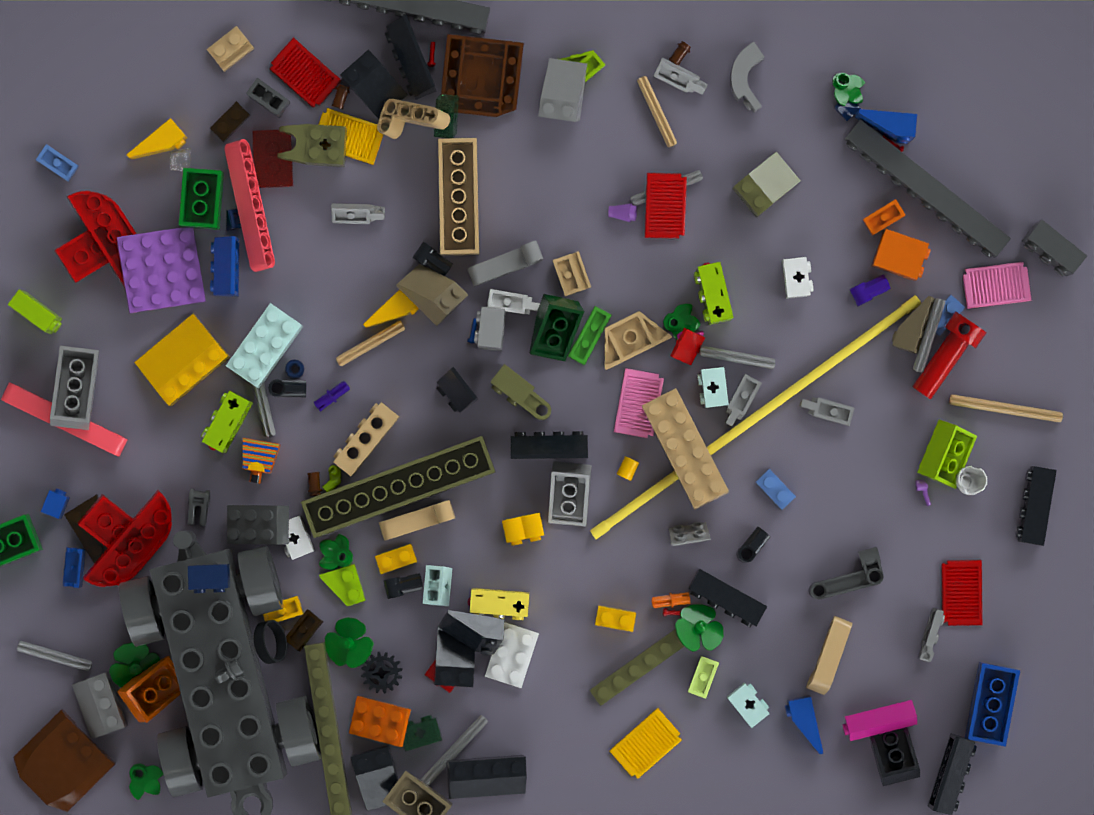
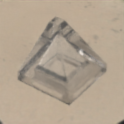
M191 148L170 151L171 170L183 171V168H190Z

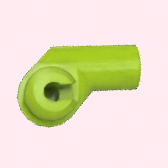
M331 465L328 469L329 481L323 486L326 492L332 491L341 483V469L336 465Z

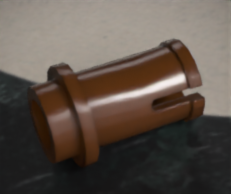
M683 41L677 44V49L669 58V61L678 66L686 54L690 53L691 47Z
M339 84L335 88L337 91L332 104L333 107L344 109L348 93L350 94V87Z
M320 472L307 473L309 484L307 492H309V496L321 495V491H323L320 489Z

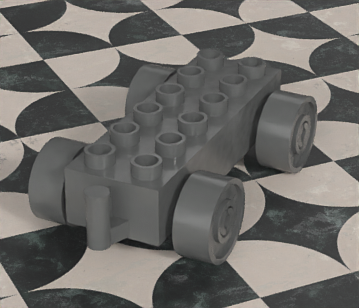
M179 531L173 537L174 546L179 548L176 563L149 569L151 577L145 576L119 584L121 608L134 646L138 647L165 640V637H167L189 727L185 726L158 733L157 735L158 752L164 778L172 797L203 790V787H205L207 798L230 792L233 815H249L245 811L243 803L247 797L255 796L261 802L260 814L271 815L273 798L267 789V782L283 779L288 774L282 749L285 748L292 767L318 761L322 758L316 724L306 696L276 703L278 723L275 724L259 658L254 646L244 598H247L253 616L283 609V598L275 564L269 547L266 545L238 552L240 573H237L231 549L206 554L197 542V537L193 532ZM229 564L230 588H225V592L213 593V589H205L206 593H194V590H188V566ZM238 660L244 673L239 675L237 680L230 677L228 680L218 684L213 673L226 667L225 662L231 663Z

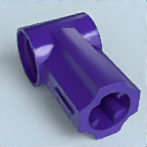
M883 274L849 290L857 306H860L891 288Z

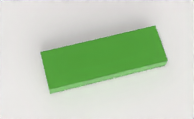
M595 306L568 357L585 366L612 315Z

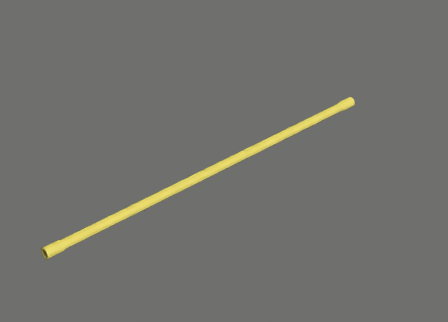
M914 295L897 310L707 446L710 455H713L903 316L915 310L921 304L919 298ZM675 471L657 482L611 517L592 528L590 532L597 540L614 525L677 481L678 477Z

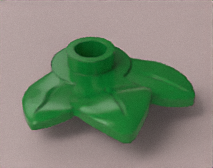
M843 72L837 73L833 77L834 97L840 105L845 106L848 101L854 104L863 102V96L859 88L865 84V81L861 77L848 75Z
M680 304L673 313H668L664 317L663 325L665 329L671 331L676 340H678L677 334L682 332L684 328L696 331L701 325L699 320L691 315L693 307L691 304ZM672 319L676 320V324L674 326L671 325Z
M338 534L335 541L323 540L320 542L319 547L324 555L319 561V565L322 568L334 570L338 566L347 567L352 563L353 554L349 550V540L344 535ZM345 554V560L341 561V555Z
M141 763L133 765L129 771L130 778L132 779L129 789L134 798L139 800L144 792L159 795L160 783L158 779L163 776V771L155 765L145 766ZM138 769L142 770V776L136 775V771Z

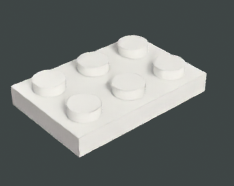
M504 622L503 641L494 655L492 654L485 677L522 688L539 633Z

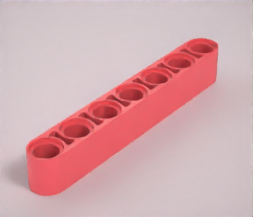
M245 139L226 144L225 155L249 264L254 272H259L274 267L275 259L250 145Z
M9 382L1 400L50 424L52 402ZM91 421L89 430L58 427L120 457L128 439Z

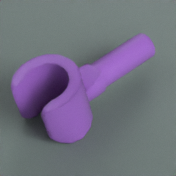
M916 480V491L923 492L926 505L930 506L931 502L928 496L927 483L924 480Z

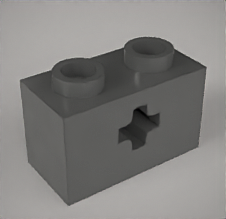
M259 78L254 81L246 92L250 98L278 118L281 117L290 104L287 98Z

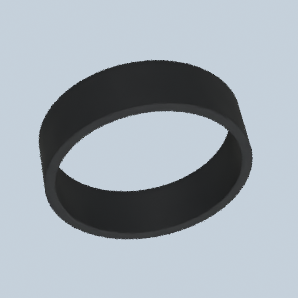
M275 620L258 623L255 627L253 638L257 655L266 664L282 661L287 653V639L282 626ZM266 626L272 630L276 639V655L274 658L269 654L265 645L264 633Z

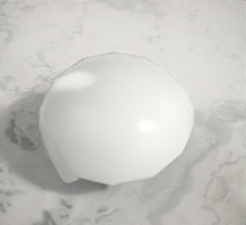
M967 466L959 470L956 475V486L966 495H975L983 491L987 485V476L981 468Z

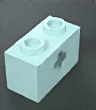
M724 367L701 369V374H697L698 385H702L703 393H700L701 405L704 404L705 408L728 406ZM711 382H713L714 386L718 387L714 393L707 389Z
M426 565L423 604L449 607L452 568Z
M744 682L730 693L727 698L749 726L753 728L770 714L767 711L770 707L763 699L758 700L755 696L758 692L751 684L747 686ZM747 699L749 701L754 700V702L752 703V705L754 706L753 708H745V706L747 705L745 701Z

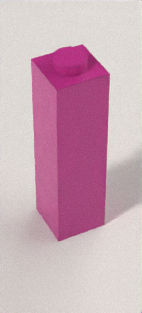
M909 700L845 716V724H842L844 734L849 735L850 741L917 725V714L913 701Z

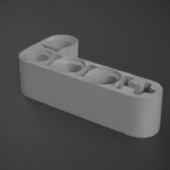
M537 241L522 245L516 250L467 268V271L475 287L543 261V256Z

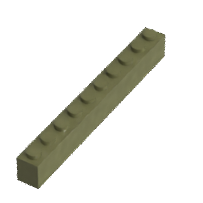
M325 642L308 644L304 646L330 813L331 815H352Z

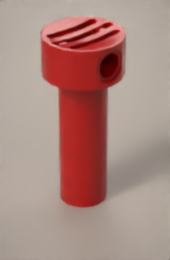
M956 311L944 326L950 333L912 386L929 399H932L969 344L977 348L987 333ZM968 325L970 331L967 334H962V327Z

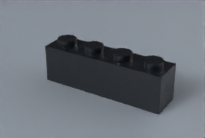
M1031 466L1027 470L1026 481H1028L1027 488H1024L1022 496L1025 503L1024 507H1021L1019 518L1022 521L1021 526H1018L1016 531V537L1019 538L1018 542L1044 546L1057 470Z
M700 568L688 588L692 590L691 595L698 599H701V597L708 599L707 604L716 609L718 606L724 608V613L732 618L735 615L742 618L741 623L750 628L752 624L757 627L768 607Z

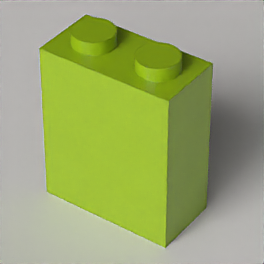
M19 289L8 303L11 308L46 333H56L62 325V318L26 291Z

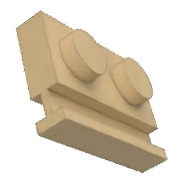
M236 26L211 45L207 51L225 72L250 53L254 47Z
M579 251L552 260L565 297L591 288Z

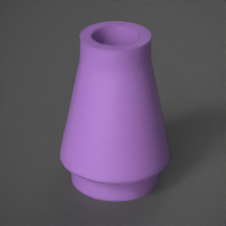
M632 203L609 206L608 216L627 222L636 221L637 206L632 205Z

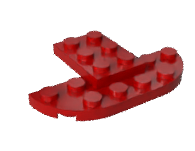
M80 191L67 196L87 231L54 250L75 283L109 263L124 286L116 238L135 235V230L120 207L108 196L91 191Z
M159 490L155 492L134 518L102 494L77 524L107 547V550L83 576V579L99 587L119 586L120 583L134 578L166 541L172 527L170 505Z

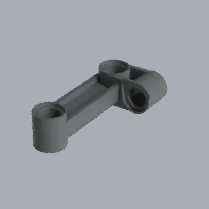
M877 547L858 551L863 570L814 582L809 587L810 595L820 600L880 584L883 581L884 574ZM872 571L878 572L879 578L877 581L872 582L869 575ZM817 585H821L823 588V593L820 596H816L813 592Z

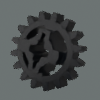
M377 652V657L371 654V661L366 660L367 666L361 667L365 671L361 677H366L367 679L364 685L369 683V690L374 687L376 688V693L382 689L385 694L387 688L393 691V684L398 686L399 682L397 679H402V675L398 674V672L402 671L403 668L397 667L400 661L394 662L395 656L393 655L389 658L388 652H385L384 656ZM384 660L390 662L393 667L385 665ZM376 661L377 667L374 670L369 671L372 663ZM380 667H382L384 671H391L386 673L384 675V678H381V675L379 674H373L378 672L380 670ZM395 674L393 680L387 684L389 675ZM371 678L377 679L380 685L375 684Z

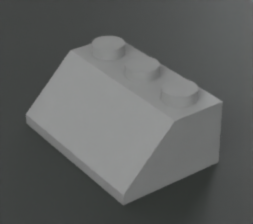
M109 671L72 684L91 739L128 726Z

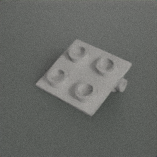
M694 522L692 525H676L673 528H668L672 546L711 540L706 522Z

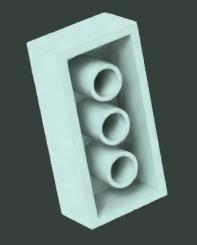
M270 303L231 357L226 367L259 389L303 326Z

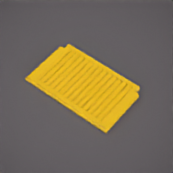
M327 108L326 113L322 112L318 125L346 126L345 156L374 165L384 135L377 130V124ZM325 141L321 146L327 150V147L331 145Z
M657 708L611 748L609 752L631 777L636 775V778L639 779L682 741L678 737L681 733Z

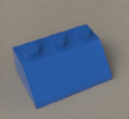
M236 236L214 237V242H211V254H214V261H211V273H214V280L210 281V291L213 292L214 296L239 297L240 239Z

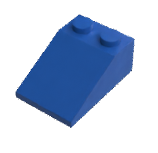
M859 109L855 114L856 119H861L869 127L887 138L896 140L897 144H908L916 136L917 114Z

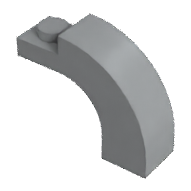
M752 42L737 56L730 74V85L736 101L744 98L743 103L749 111L752 109L755 113L762 106L750 90L747 77L749 71L763 61L765 57L755 42Z

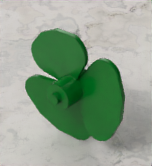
M692 604L681 610L680 617L682 619L677 620L675 629L680 642L688 650L696 652L700 648V636L702 645L706 650H714L721 644L724 637L722 624L717 621L709 623L716 616L713 608L703 604Z
M346 617L338 620L335 625L338 634L329 632L325 636L326 651L329 658L336 665L343 666L347 664L350 668H357L365 663L371 655L373 640L370 637H362L366 632V626L358 619Z
M132 642L126 643L115 649L113 653L114 659L124 664H113L109 668V673L113 682L119 687H123L132 678L160 661V658L154 652L149 653V648L146 644L135 647Z

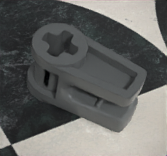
M190 489L188 525H194L195 516L197 515L196 507L200 506L199 524L200 526H206L210 490L202 492Z

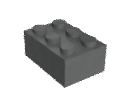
M1044 220L1035 223L1022 240L1027 250L1032 253L1035 251L1039 254V259L1047 265L1050 263L1054 266L1053 270L1062 277L1063 275L1067 277L1074 274L1087 257L1085 253Z
M227 505V544H289V506Z

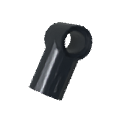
M425 242L420 245L413 256L416 261L443 276L449 272L453 263L438 254L434 248Z
M275 379L270 382L268 389L274 397H306V380ZM275 383H280L283 386V390L278 394L272 391V386Z
M757 526L745 543L738 549L737 558L743 563L751 562L771 536ZM743 549L751 551L749 559L742 557L741 552Z
M420 573L383 580L387 599L424 589Z

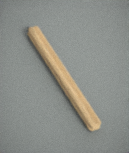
M950 395L949 404L954 406L1053 422H1062L1063 413L959 395Z

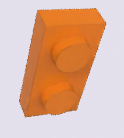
M895 199L862 220L873 236L906 215Z

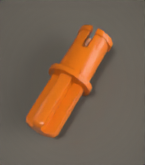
M689 592L669 593V595L652 597L651 602L653 608L667 606L673 608L677 605L690 604Z

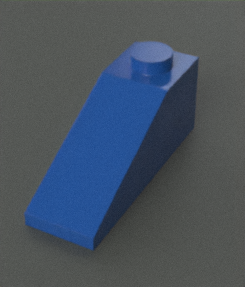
M811 696L787 700L788 705H785L787 717H791V720L819 754H824Z

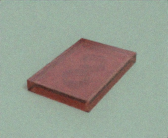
M279 130L252 131L254 167L259 188L294 187L293 162L277 158L278 153L292 150L291 135L282 133Z

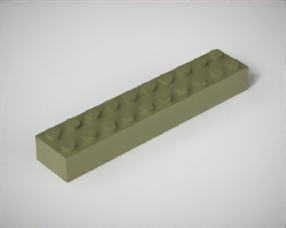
M483 436L304 500L301 504L314 538H318L496 473Z

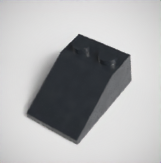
M369 49L340 74L346 84L378 119L387 100L396 99L402 101L408 95Z
M454 367L437 381L439 386L436 389L443 397L447 395L450 399L448 404L454 412L458 410L461 413L478 400Z
M448 610L440 622L439 628L475 652H481L482 655H494L503 641L505 619Z
M438 626L434 685L473 687L475 651L441 630Z
M907 727L869 736L883 786L920 777L919 763Z
M389 745L352 755V765L367 811L387 806L382 801L399 780Z

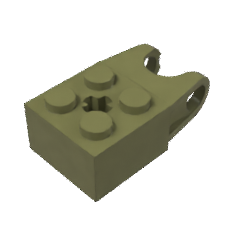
M300 124L279 127L280 132L293 135L296 138V146L291 151L278 153L277 158L306 165L345 167L346 126ZM325 141L331 145L327 147V150H324L321 146Z
M504 364L490 381L493 385L491 389L499 395L502 393L507 395L508 398L506 400L513 406H521L539 420H545L550 416L551 407L548 402L534 392L535 387L507 365ZM540 405H544L548 409L547 414L544 416H540L536 412L537 407Z

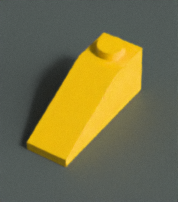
M170 118L126 155L132 160L171 151L175 148L179 149L186 143L187 136Z
M399 289L363 325L369 328L408 316L410 313L414 315L419 308Z

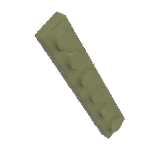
M676 629L591 688L590 692L601 706L685 647L677 637Z

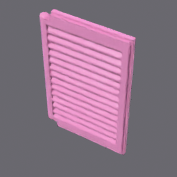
M1024 262L965 269L966 274L963 275L967 309L1032 301L1028 269L1023 267Z
M625 368L614 432L648 438V435L654 436V430L642 405L661 396L664 378H659V374Z

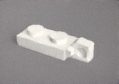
M490 289L487 307L505 309L506 312L530 315V310L537 311L540 303L532 302V297H528V295Z

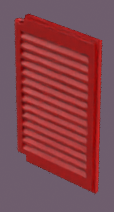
M294 37L271 62L273 66L270 67V70L312 108L316 104L320 106L342 81Z
M647 173L645 238L679 239V235H685L687 177H681V173Z
M947 560V564L942 563V611H944L943 615H945L944 623L948 622V626L983 625L982 560Z

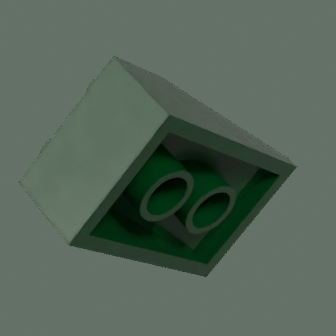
M543 294L535 320L529 352L531 355L566 361L584 314L579 301Z

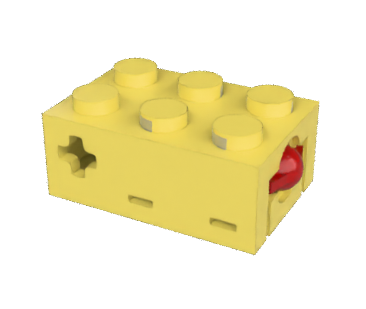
M472 588L471 597H469L467 603L470 606V613L483 616L485 614H493V617L504 619L505 615L512 616V620H524V617H528L530 592ZM517 601H521V605H524L520 611L517 610V607L513 606V604H517Z

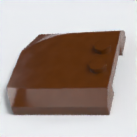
M447 34L440 101L458 113L498 117L517 110L524 43Z
M61 709L13 758L19 777L46 805L68 812L116 763Z

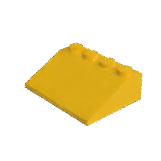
M193 313L134 363L168 406H173L228 360L230 356Z

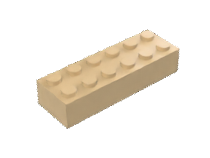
M477 138L438 139L441 256L479 255Z
M675 388L642 405L694 510L729 493L677 389Z

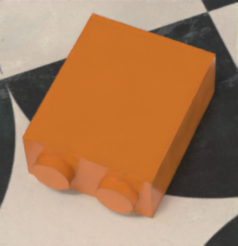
M885 229L883 230L871 266L916 281L918 277H922L925 267H922L924 259L927 260L931 251L928 248L929 243Z

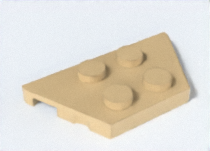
M640 311L606 327L605 370L671 339L672 336Z

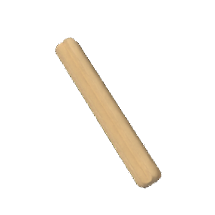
M646 76L637 80L667 147L676 145L677 141Z
M401 321L396 322L336 357L339 366L349 363L404 331L403 323Z

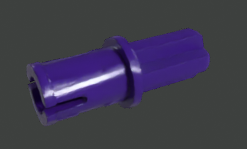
M342 381L333 389L326 390L327 393L314 401L317 409L319 408L321 412L333 402L336 403L339 397L350 390L349 385Z

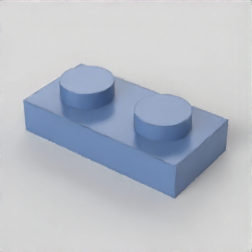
M47 144L36 158L38 162L68 182L79 167Z
M952 295L945 300V306L936 331L938 336L946 330L944 326L956 311L960 314L965 308Z
M770 469L756 481L758 486L781 510L796 497Z

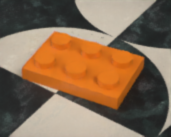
M357 696L349 734L403 747L411 709Z

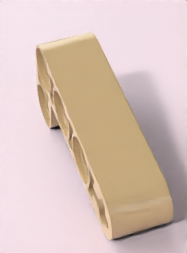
M389 99L383 106L377 130L392 139H396L401 135L405 122L436 129H445L450 123V116L435 107Z
M448 500L379 522L385 541L455 519L456 517L451 502Z
M837 616L833 617L815 669L807 682V689L822 695L829 691L845 648L852 622Z

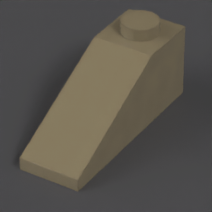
M928 296L898 327V330L894 332L892 337L893 346L918 354L935 300L933 297Z

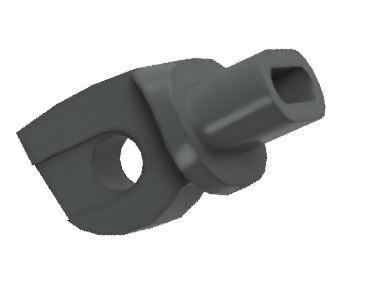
M238 660L231 663L227 661L225 662L226 667L213 673V676L219 684L230 677L237 680V677L243 674L244 670Z

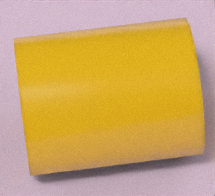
M624 456L617 475L631 481L639 462Z

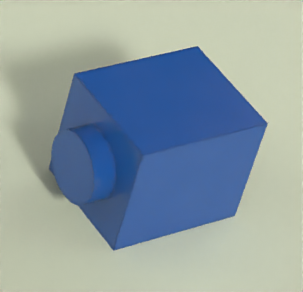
M57 488L55 491L49 490L41 512L62 519L70 497L66 496L67 492Z

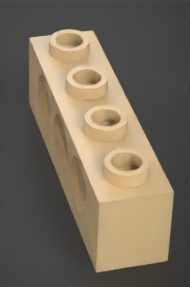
M382 402L379 405L376 403L371 408L369 418L367 420L363 418L357 426L359 428L355 435L351 433L345 441L347 443L343 450L339 448L333 456L335 458L333 463L351 477L400 418ZM375 418L382 420V426L379 429H375L372 426V421ZM363 433L370 435V441L367 444H363L360 441V436ZM351 448L358 450V456L355 459H351L348 456V451Z

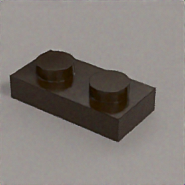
M236 101L210 129L225 142L251 115Z
M307 609L286 635L287 642L300 652L324 621Z

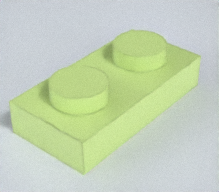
M700 656L688 692L706 699L719 662Z

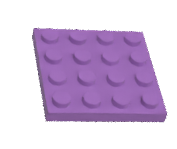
M182 227L116 238L129 314L206 302L193 228Z

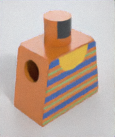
M243 438V469L251 471L249 482L261 484L262 473L271 474L281 444Z

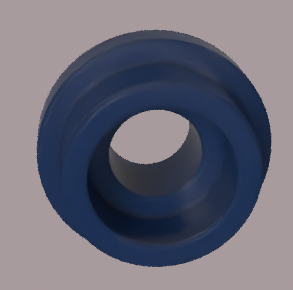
M290 360L286 364L285 372L290 378H300L304 373V365L299 360ZM298 366V372L293 373L292 367Z

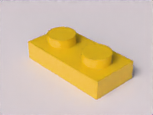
M412 544L375 556L381 574L417 562Z
M295 596L283 600V609L263 614L265 621L275 620L280 622L304 613L299 597Z

